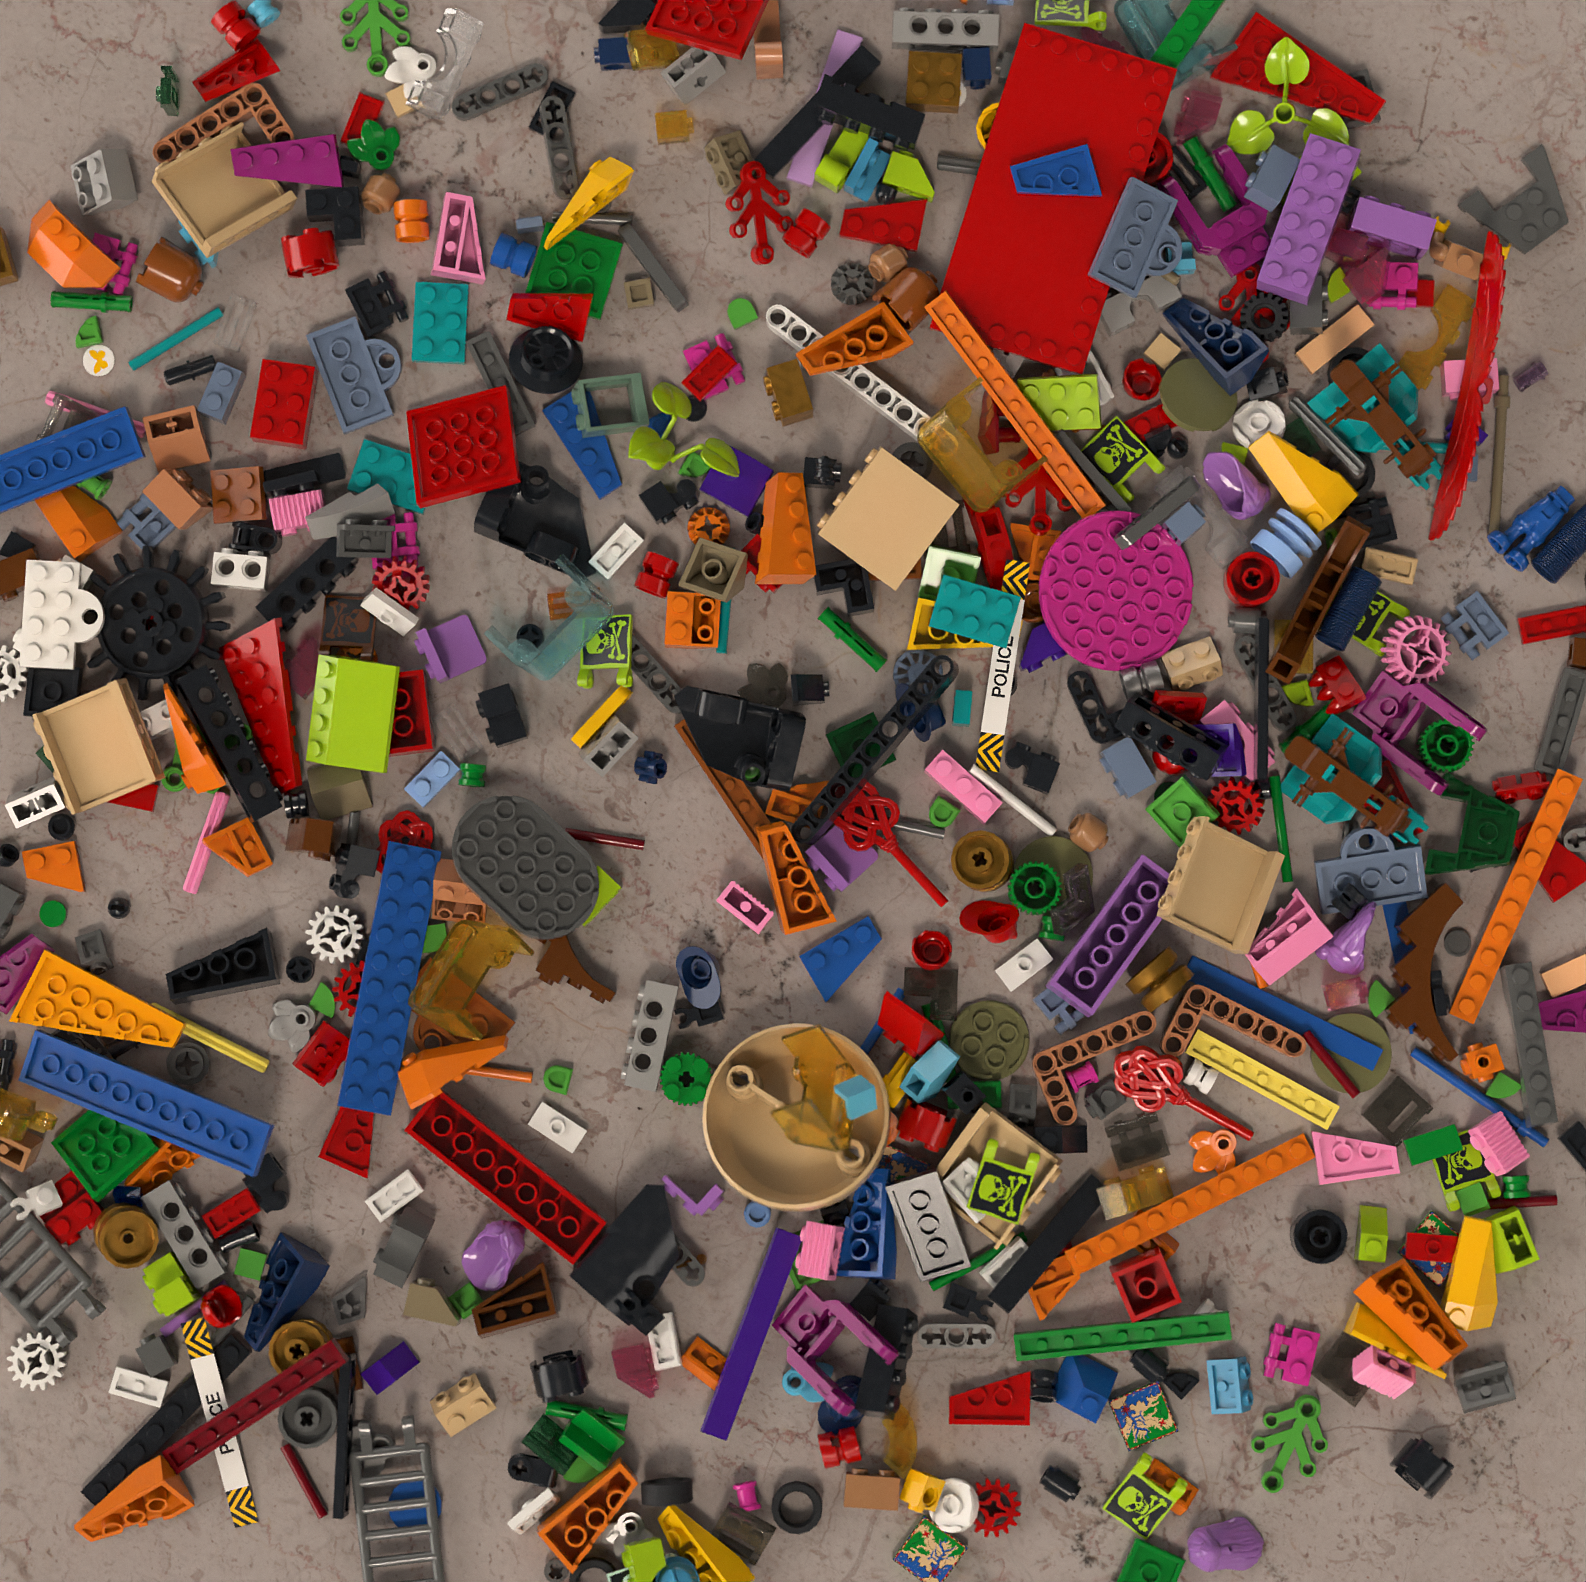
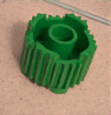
M1440 719L1429 724L1420 733L1417 742L1419 747L1416 748L1419 751L1417 755L1421 756L1420 761H1424V764L1434 772L1438 771V774L1452 773L1461 769L1470 760L1469 757L1472 756L1470 752L1474 750L1472 748V745L1475 744V742H1472L1474 737L1470 736V733L1462 727H1456L1448 720ZM1441 740L1444 743H1450L1451 748L1447 749L1448 753L1441 750Z
M1030 861L1028 864L1024 863L1022 867L1019 866L1018 870L1015 869L1013 871L1014 874L1010 876L1011 879L1008 881L1010 885L1007 886V895L1009 901L1013 902L1012 905H1016V909H1021V913L1025 911L1026 915L1031 913V916L1045 914L1052 909L1051 907L1056 906V903L1060 900L1058 897L1061 896L1060 891L1062 888L1059 886L1062 883L1058 882L1060 877H1056L1057 872H1053V867L1049 868V864L1044 865L1043 862L1038 864L1037 861L1032 864ZM1038 882V888L1041 890V893L1031 895L1029 893L1030 889L1027 887L1028 883Z
M682 1052L681 1056L675 1054V1057H670L666 1064L663 1065L664 1071L660 1072L663 1075L659 1077V1079H662L660 1085H663L661 1090H664V1095L669 1100H673V1103L678 1102V1105L683 1103L684 1106H687L689 1103L692 1106L693 1102L695 1104H698L699 1101L702 1102L713 1076L710 1073L712 1068H709V1063L702 1059L700 1055L697 1057L695 1053L690 1055V1052H687L686 1055ZM685 1071H688L690 1076L694 1077V1083H690V1087H684V1083L679 1081L680 1075L684 1076Z

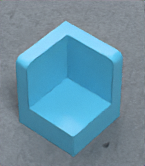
M1181 242V259L1172 271L1177 275L1194 274L1196 263L1195 258L1193 259L1192 243ZM1165 247L1166 262H1169L1172 258V252L1169 248Z
M861 1074L834 1086V1092L845 1100L846 1114L850 1120L877 1109L875 1086Z

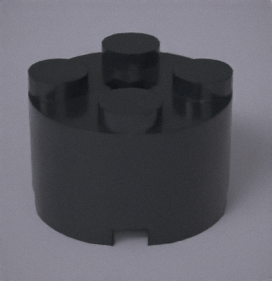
M1323 1209L1307 1210L1301 1213L1290 1227L1291 1245L1294 1251L1306 1261L1315 1264L1331 1263L1338 1259L1345 1249L1348 1238L1346 1226L1341 1218L1330 1211ZM1316 1230L1325 1234L1321 1237V1243L1313 1240V1237L1316 1236Z
M572 1350L549 1354L543 1357L544 1362L537 1365L536 1360L529 1364L537 1396L542 1398L543 1403L555 1401L559 1395L567 1393L569 1397L585 1393L584 1388L590 1383L582 1350H578L576 1355H573Z
M1417 1438L1410 1439L1389 1464L1391 1467H1397L1394 1471L1416 1491L1420 1488L1426 1491L1424 1496L1432 1500L1453 1475L1451 1471L1454 1466L1446 1458H1438L1433 1454L1434 1448L1422 1438L1420 1440Z

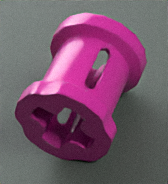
M1090 1061L1085 1062L1084 1066L1071 1072L1069 1070L1065 1071L1066 1078L1074 1093L1079 1092V1088L1092 1082H1099Z
M756 1480L733 1485V1490H736L739 1501L738 1512H747L761 1508V1503H758L755 1492Z

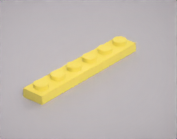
M1199 1029L1196 1030L1184 1052L1325 1130H1328L1340 1107Z

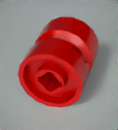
M236 0L227 3L219 9L212 17L211 24L220 34H226L225 40L234 51H240L254 41L261 29L251 17H245L246 11Z
M803 208L795 219L796 226H790L783 235L782 240L798 254L805 258H810L818 247L816 241L823 240L831 227L817 214Z
M647 551L642 563L644 571L638 573L634 587L653 596L666 599L671 586L668 580L674 578L679 563L660 554Z
M854 1426L839 1429L838 1434L830 1431L817 1435L825 1469L840 1466L841 1461H845L848 1464L862 1460Z

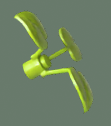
M1288 37L1280 40L1272 48L1265 63V74L1269 82L1274 85L1284 83L1282 102L1274 108V117L1265 122L1263 114L1255 110L1244 111L1234 119L1226 144L1233 152L1257 154L1263 150L1265 151L1272 145L1275 138L1274 132L1268 126L1276 121L1280 124H1287L1292 120L1308 125L1303 132L1305 145L1310 133L1349 145L1348 129L1336 112L1326 108L1317 109L1310 121L1297 116L1294 105L1287 102L1289 83L1298 84L1302 82L1308 75L1310 66L1305 52Z
M662 381L657 384L652 390L653 402L662 412L672 414L671 421L661 438L652 428L645 426L637 428L629 443L628 458L646 461L652 469L661 470L669 461L675 463L681 457L697 450H702L700 456L708 466L726 475L738 477L740 471L736 455L732 448L720 439L709 438L705 445L700 443L676 455L674 454L675 446L666 438L674 426L677 416L683 419H687L690 416L692 410L691 403L686 394L675 385Z

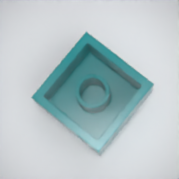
M955 691L952 726L969 727L973 691Z

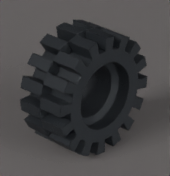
M1262 292L1257 296L1254 294L1249 301H1245L1244 307L1241 308L1240 321L1242 328L1252 331L1263 343L1265 341L1273 342L1274 339H1279L1282 333L1287 330V324L1289 323L1287 307L1281 301V298L1275 297L1272 293L1264 294ZM1261 308L1271 309L1275 314V320L1269 327H1259L1254 321L1255 313Z

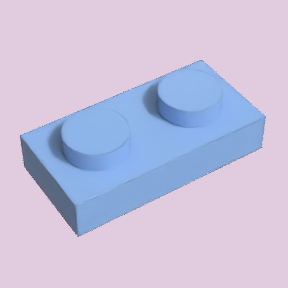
M440 751L404 790L424 808L455 777L460 769Z

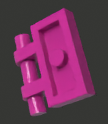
M95 233L92 241L114 262L116 260L122 261L119 273L109 282L115 284L113 294L123 295L125 287L129 286L130 278L128 277L132 264H136L138 245L128 243L126 251L122 252L119 251L122 243L121 240ZM109 282L106 284L104 288H91L106 292Z
M1365 262L1364 290H1374V296H1363V306L1379 310L1382 307H1397V310L1416 308L1417 297H1406L1407 291H1417L1419 263ZM1383 290L1398 291V297H1383Z
M724 333L716 335L714 338L717 345H720L736 361L732 352L734 348L731 342L727 341ZM707 340L683 351L691 372L714 350H711ZM738 363L704 400L729 390L725 380L730 377L733 378L736 385L744 383L745 379L742 374L743 368L741 363Z
M413 512L403 513L404 523L396 524L395 513L382 519L388 520L387 526H395V531H392L391 558H372L373 570H376L377 566L382 567L383 560L385 559L392 563L393 556H396L398 561L399 557L407 556V562L409 563L416 559V566H418V555H420V548L416 544L418 525L414 521ZM397 533H405L406 547H398Z
M1275 1323L1274 1331L1270 1333L1268 1340L1271 1341L1268 1357L1265 1356L1263 1365H1265L1263 1376L1274 1378L1276 1368L1283 1369L1281 1380L1308 1386L1320 1333L1293 1327L1291 1336L1287 1337L1283 1336L1286 1325ZM1281 1344L1288 1345L1285 1361L1278 1359Z

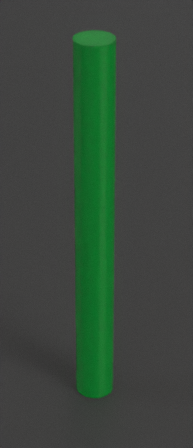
M1271 776L1269 781L1278 851L1285 855L1281 865L1282 882H1293L1280 776Z
M1022 1231L1021 1233L1015 1235L1009 1243H1011L1017 1236H1019L1024 1242H1027L1028 1240L1024 1232ZM1002 1243L997 1250L993 1247L972 1258L971 1267L939 1276L928 1282L933 1292L990 1262L1006 1245Z

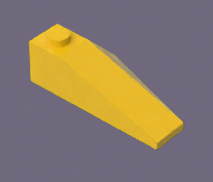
M608 157L604 161L601 159L596 161L589 168V174L547 236L544 248L546 250L550 249L626 191L634 173L632 167L612 157Z

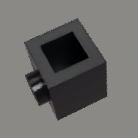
M961 1070L941 1088L966 1115L969 1112L973 1114L978 1111L984 1104L982 1100L986 1097Z

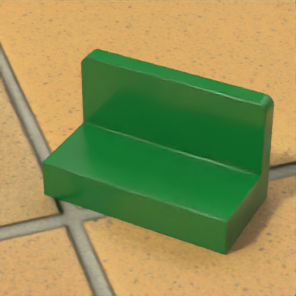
M583 1408L566 1424L559 1441L602 1473L607 1468L612 1455L625 1443L626 1438L590 1410Z

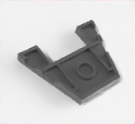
M1542 144L1521 160L1537 181L1531 187L1496 212L1493 211L1479 190L1458 205L1460 210L1473 216L1477 222L1490 228L1501 239L1511 244V246L1524 255L1569 223L1545 148Z

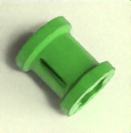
M96 476L76 485L80 488L84 487L95 495V499L101 500L109 490L112 481Z

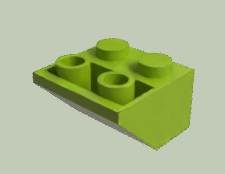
M1516 1206L1483 1218L1492 1223L1496 1274L1512 1271L1540 1260L1522 1215Z

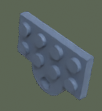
M1130 177L1087 275L1131 298H1137L1146 275L1161 276L1171 272L1178 265L1182 255L1181 239L1174 228L1168 225L1178 200L1134 177ZM1165 247L1169 248L1172 252V258L1169 262H1165L1161 257L1162 250Z
M356 316L306 335L344 435L394 416L385 391L392 388L401 375L402 364L398 352L391 344L380 339L365 340ZM386 354L392 355L395 359L393 366L390 368H383L380 365L381 357Z
M1365 826V828L1359 827L1351 831L1341 844L1340 857L1314 861L1320 912L1322 915L1340 912L1331 903V900L1335 896H1340L1343 893V888L1348 883H1351L1367 898L1368 902L1366 904L1374 901L1377 904L1376 906L1428 898L1421 845L1415 844L1394 848L1390 838L1378 832L1375 827ZM1364 834H1370L1373 838L1371 845L1368 847L1359 846V839Z

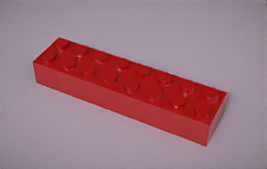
M441 1089L442 1093L427 1101L404 1131L574 1265L608 1221Z

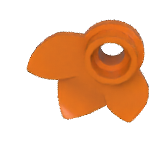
M1219 1129L1212 1133L1203 1130L1195 1133L1189 1139V1144L1197 1150L1193 1159V1170L1195 1172H1209L1215 1169L1217 1174L1220 1175L1235 1167L1236 1159L1233 1151L1236 1148L1237 1141L1231 1131ZM1221 1139H1226L1228 1141V1145L1226 1147H1220L1218 1145V1142Z

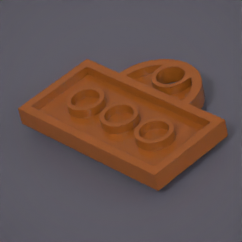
M431 957L419 971L411 1011L419 1016L414 1024L413 1037L420 1051L427 1049L425 1047V1040L431 1035L439 1039V1047L507 1035L516 1022Z

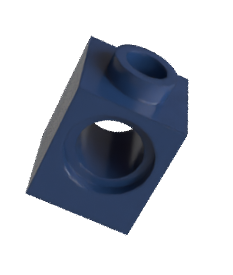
M630 37L598 39L599 47H594L595 63H600L601 71L633 69Z
M989 47L963 49V87L970 86L972 90H980L986 88V85H990L992 76Z

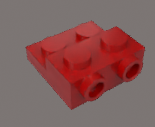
M70 1171L54 1184L63 1205L40 1215L46 1229L61 1245L67 1244L68 1247L82 1237L79 1233L88 1227L90 1230L94 1228L96 1219L104 1210L101 1204L91 1197L73 1171Z

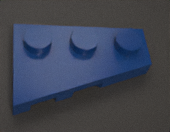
M1087 144L1010 166L1017 194L1102 197Z
M869 916L799 956L825 1002L830 999L882 938Z

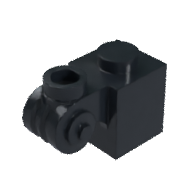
M828 456L820 458L805 457L804 486L808 488L835 489V482L840 483L842 463H836L837 459H831Z
M683 479L678 483L677 493L668 492L663 483L659 481L639 494V499L657 525L661 522L664 525L668 524L677 517L676 512L684 507L686 510H689L699 503L696 496V486L689 479Z
M1016 742L1014 748L1010 749L1005 755V764L1010 769H1018L1021 765H1024L1027 769V774L1023 786L1047 795L1060 763L1056 762V757L1049 753L1041 752L1040 755L1030 752L1032 747Z
M341 843L340 848L337 849L335 854V869L337 871L330 878L329 889L334 890L335 894L341 898H355L360 891L359 884L354 881L355 877L358 875L375 877L380 851Z
M269 1152L263 1157L258 1175L253 1177L243 1173L245 1177L242 1179L251 1192L255 1190L260 1195L261 1199L258 1200V1203L267 1214L273 1210H282L289 1203L288 1194L283 1190L275 1191L274 1188L276 1181L287 1173L272 1152Z

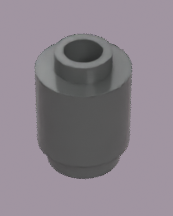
M1234 606L1233 612L1229 611L1228 627L1232 628L1233 633L1255 634V621L1258 618H1267V611L1256 607Z

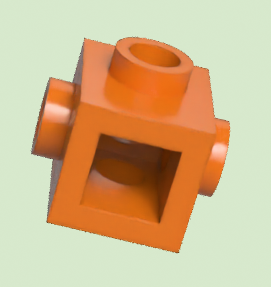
M1479 1042L1467 1046L1468 1052L1461 1054L1463 1060H1460V1065L1464 1075H1469L1470 1079L1477 1078L1479 1083L1494 1078L1493 1073L1505 1069L1496 1043L1483 1046V1043ZM1480 1058H1481L1482 1061H1483L1481 1067H1480L1479 1064H1478V1060H1479Z

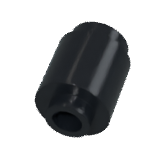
M1152 1348L1137 1349L1129 1359V1362L1133 1364L1132 1368L1152 1384L1156 1380L1161 1383L1170 1372L1167 1368L1169 1362Z
M1051 1464L1039 1482L1044 1486V1490L1064 1502H1067L1069 1499L1074 1500L1081 1489V1486L1078 1485L1080 1479L1061 1467H1054Z

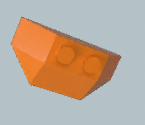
M48 200L31 219L27 253L63 288H104L121 269L51 200Z

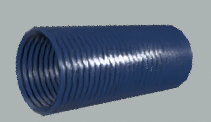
M1586 504L1570 518L1550 542L1531 560L1533 568L1550 583L1556 584L1586 552Z
M1353 566L1336 595L1337 597L1332 602L1333 604L1328 609L1327 615H1325L1319 629H1317L1315 637L1333 649L1345 651L1348 646L1347 644H1349L1351 637H1353L1356 628H1358L1361 622L1360 620L1363 619L1365 612H1367L1382 581L1367 570Z

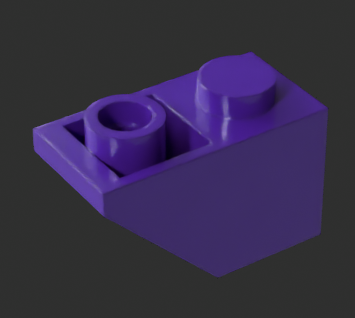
M1045 623L1033 628L1019 665L1021 672L1027 669L1031 673L1043 667V661L1049 658L1052 661H1056L1067 655L1054 640Z

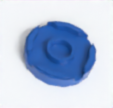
M423 1481L400 1483L392 1491L389 1501L425 1497ZM434 1486L437 1515L439 1518L442 1512V1501L439 1491ZM426 1508L389 1512L391 1520L397 1527L428 1524Z

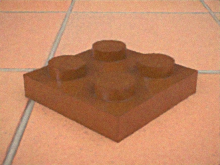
M263 466L210 470L214 524L267 520L265 491L263 487Z

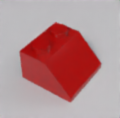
M887 991L884 994L877 1025L885 1030L882 1035L894 1044L897 1041L903 1043L902 1050L914 1059L917 1055L922 1057L945 1034Z

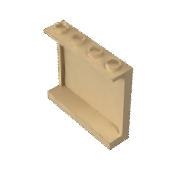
M243 122L236 126L228 125L221 130L220 135L213 139L211 136L207 137L198 144L197 148L182 151L176 157V160L170 163L168 161L161 163L155 168V174L152 179L156 189L206 258L292 210L297 200L293 191L290 190L285 193L277 180L235 176L230 149L251 146L242 133Z
M880 446L878 450L873 448L864 460L868 464L862 472L858 469L848 482L851 484V487L846 493L843 491L839 493L832 503L836 506L830 515L825 513L816 526L820 528L817 531L818 535L896 591L958 508L959 503Z
M126 678L114 680L107 683L104 687L46 711L33 714L35 731L42 738L44 754L52 763L54 779L61 786L64 794V804L71 811L72 815L84 812L166 778Z
M1207 816L1194 817L1187 826L1186 839L1178 850V860L1175 868L1168 876V886L1165 894L1159 900V910L1156 916L1234 954H1248L1285 855L1277 851H1266L1210 823V818Z
M985 1102L941 1160L937 1170L941 1181H943L968 1157L981 1164L988 1140L991 1138L999 1142L994 1160L1025 1170L1029 1154L1031 1152L1039 1154L1040 1159L1019 1220V1224L1023 1225L1032 1213L1028 1210L1032 1202L1038 1205L1047 1193L1043 1189L1048 1181L1053 1184L1061 1174L1062 1170L1058 1167L1063 1160ZM946 1191L952 1210L997 1243L994 1246L996 1250L1002 1243L1007 1246L1016 1233L1012 1229L1016 1224L986 1215L976 1224Z

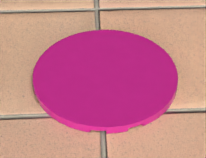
M1105 511L1080 519L1056 539L1042 566L1039 580V602L1045 624L1054 640L1067 654L1092 668L1120 671L1131 667L1139 668L1143 663L1157 660L1176 643L1184 626L1187 625L1193 605L1191 604L1192 587L1194 586L1190 564L1181 545L1178 546L1176 544L1177 540L1171 538L1167 533V529L1165 530L1157 524L1124 550H1121L1113 538L1121 530L1141 515L1138 513Z

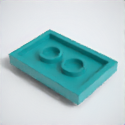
M415 283L412 362L465 364L469 284Z
M364 439L347 490L360 494L378 483L388 492L392 505L424 515L426 507L419 508L416 504L411 454Z
M943 575L929 627L1006 648L1021 597Z

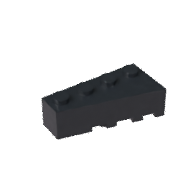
M827 74L824 75L814 103V116L818 117L819 122L826 125H833V123L842 125L843 129L847 132L858 134L859 131L868 134V138L877 142H883V140L892 142L895 148L903 151H908L909 148L915 150L925 121L924 113L896 102H890L887 105L884 103L885 99L874 93L862 95L855 88L856 86L846 82L844 85H837L832 83L834 77Z
M266 927L254 935L244 937L228 947L218 949L202 959H197L167 973L166 980L170 1001L177 1005L279 985L280 979L271 931Z

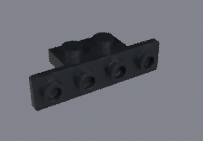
M335 453L264 470L263 487L265 498L287 496L289 492L297 490L300 493L314 490V486L345 479L346 475L340 453Z

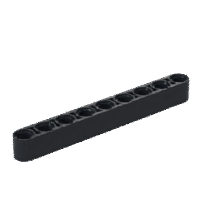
M939 655L927 665L791 827V835L795 841L804 845H813L821 838L956 679L959 667L953 659L946 655ZM944 662H949V672L945 675H940V665ZM928 682L932 683V692L924 696L921 692L923 685ZM909 703H914L915 712L911 716H906L904 713L905 706ZM896 723L898 731L894 736L889 737L887 735V728L889 725ZM879 744V755L871 757L869 753L871 746ZM861 764L863 773L861 776L854 778L852 770L856 765ZM839 785H844L846 789L844 796L836 798L835 789ZM826 805L828 807V814L825 818L820 819L817 814L818 809ZM809 825L811 834L807 839H802L800 835L801 829Z

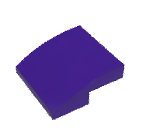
M731 447L738 461L739 476H729L711 468L699 490L724 503L727 507L749 517L765 489L766 482L771 479L774 470Z
M1236 723L1193 725L1228 746L1218 768L1211 777L1247 775L1244 750ZM1189 748L1190 752H1193V755L1197 756L1196 751Z

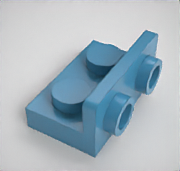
M871 138L868 139L844 184L845 192L864 202L869 201L891 157L890 154L878 149L879 142Z
M1246 1356L1206 1360L1211 1413L1233 1414L1250 1411L1253 1404V1393L1249 1390L1248 1379L1251 1375V1369Z

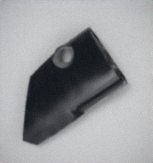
M518 461L520 483L486 491L475 517L474 533L524 552V555L530 560L579 580H583L596 573V569L588 562L592 558L579 498L551 479L544 467L539 465L528 466ZM538 477L543 480V483L535 485L530 480Z
M686 686L674 695L707 766L735 777L750 787L760 786L784 792L790 791L806 725V718L802 713L753 703L743 697L692 686ZM750 767L758 768V774L754 778L745 777V772Z
M646 1184L605 1231L606 1234L569 1275L586 1292L628 1326L631 1323L626 1318L627 1315L620 1310L617 1304L621 1301L624 1305H629L632 1302L628 1295L631 1291L638 1296L641 1302L645 1298L651 1302L658 1295L661 1286L679 1257L664 1185ZM650 1280L654 1284L653 1294L644 1295L641 1292L640 1284L642 1281Z

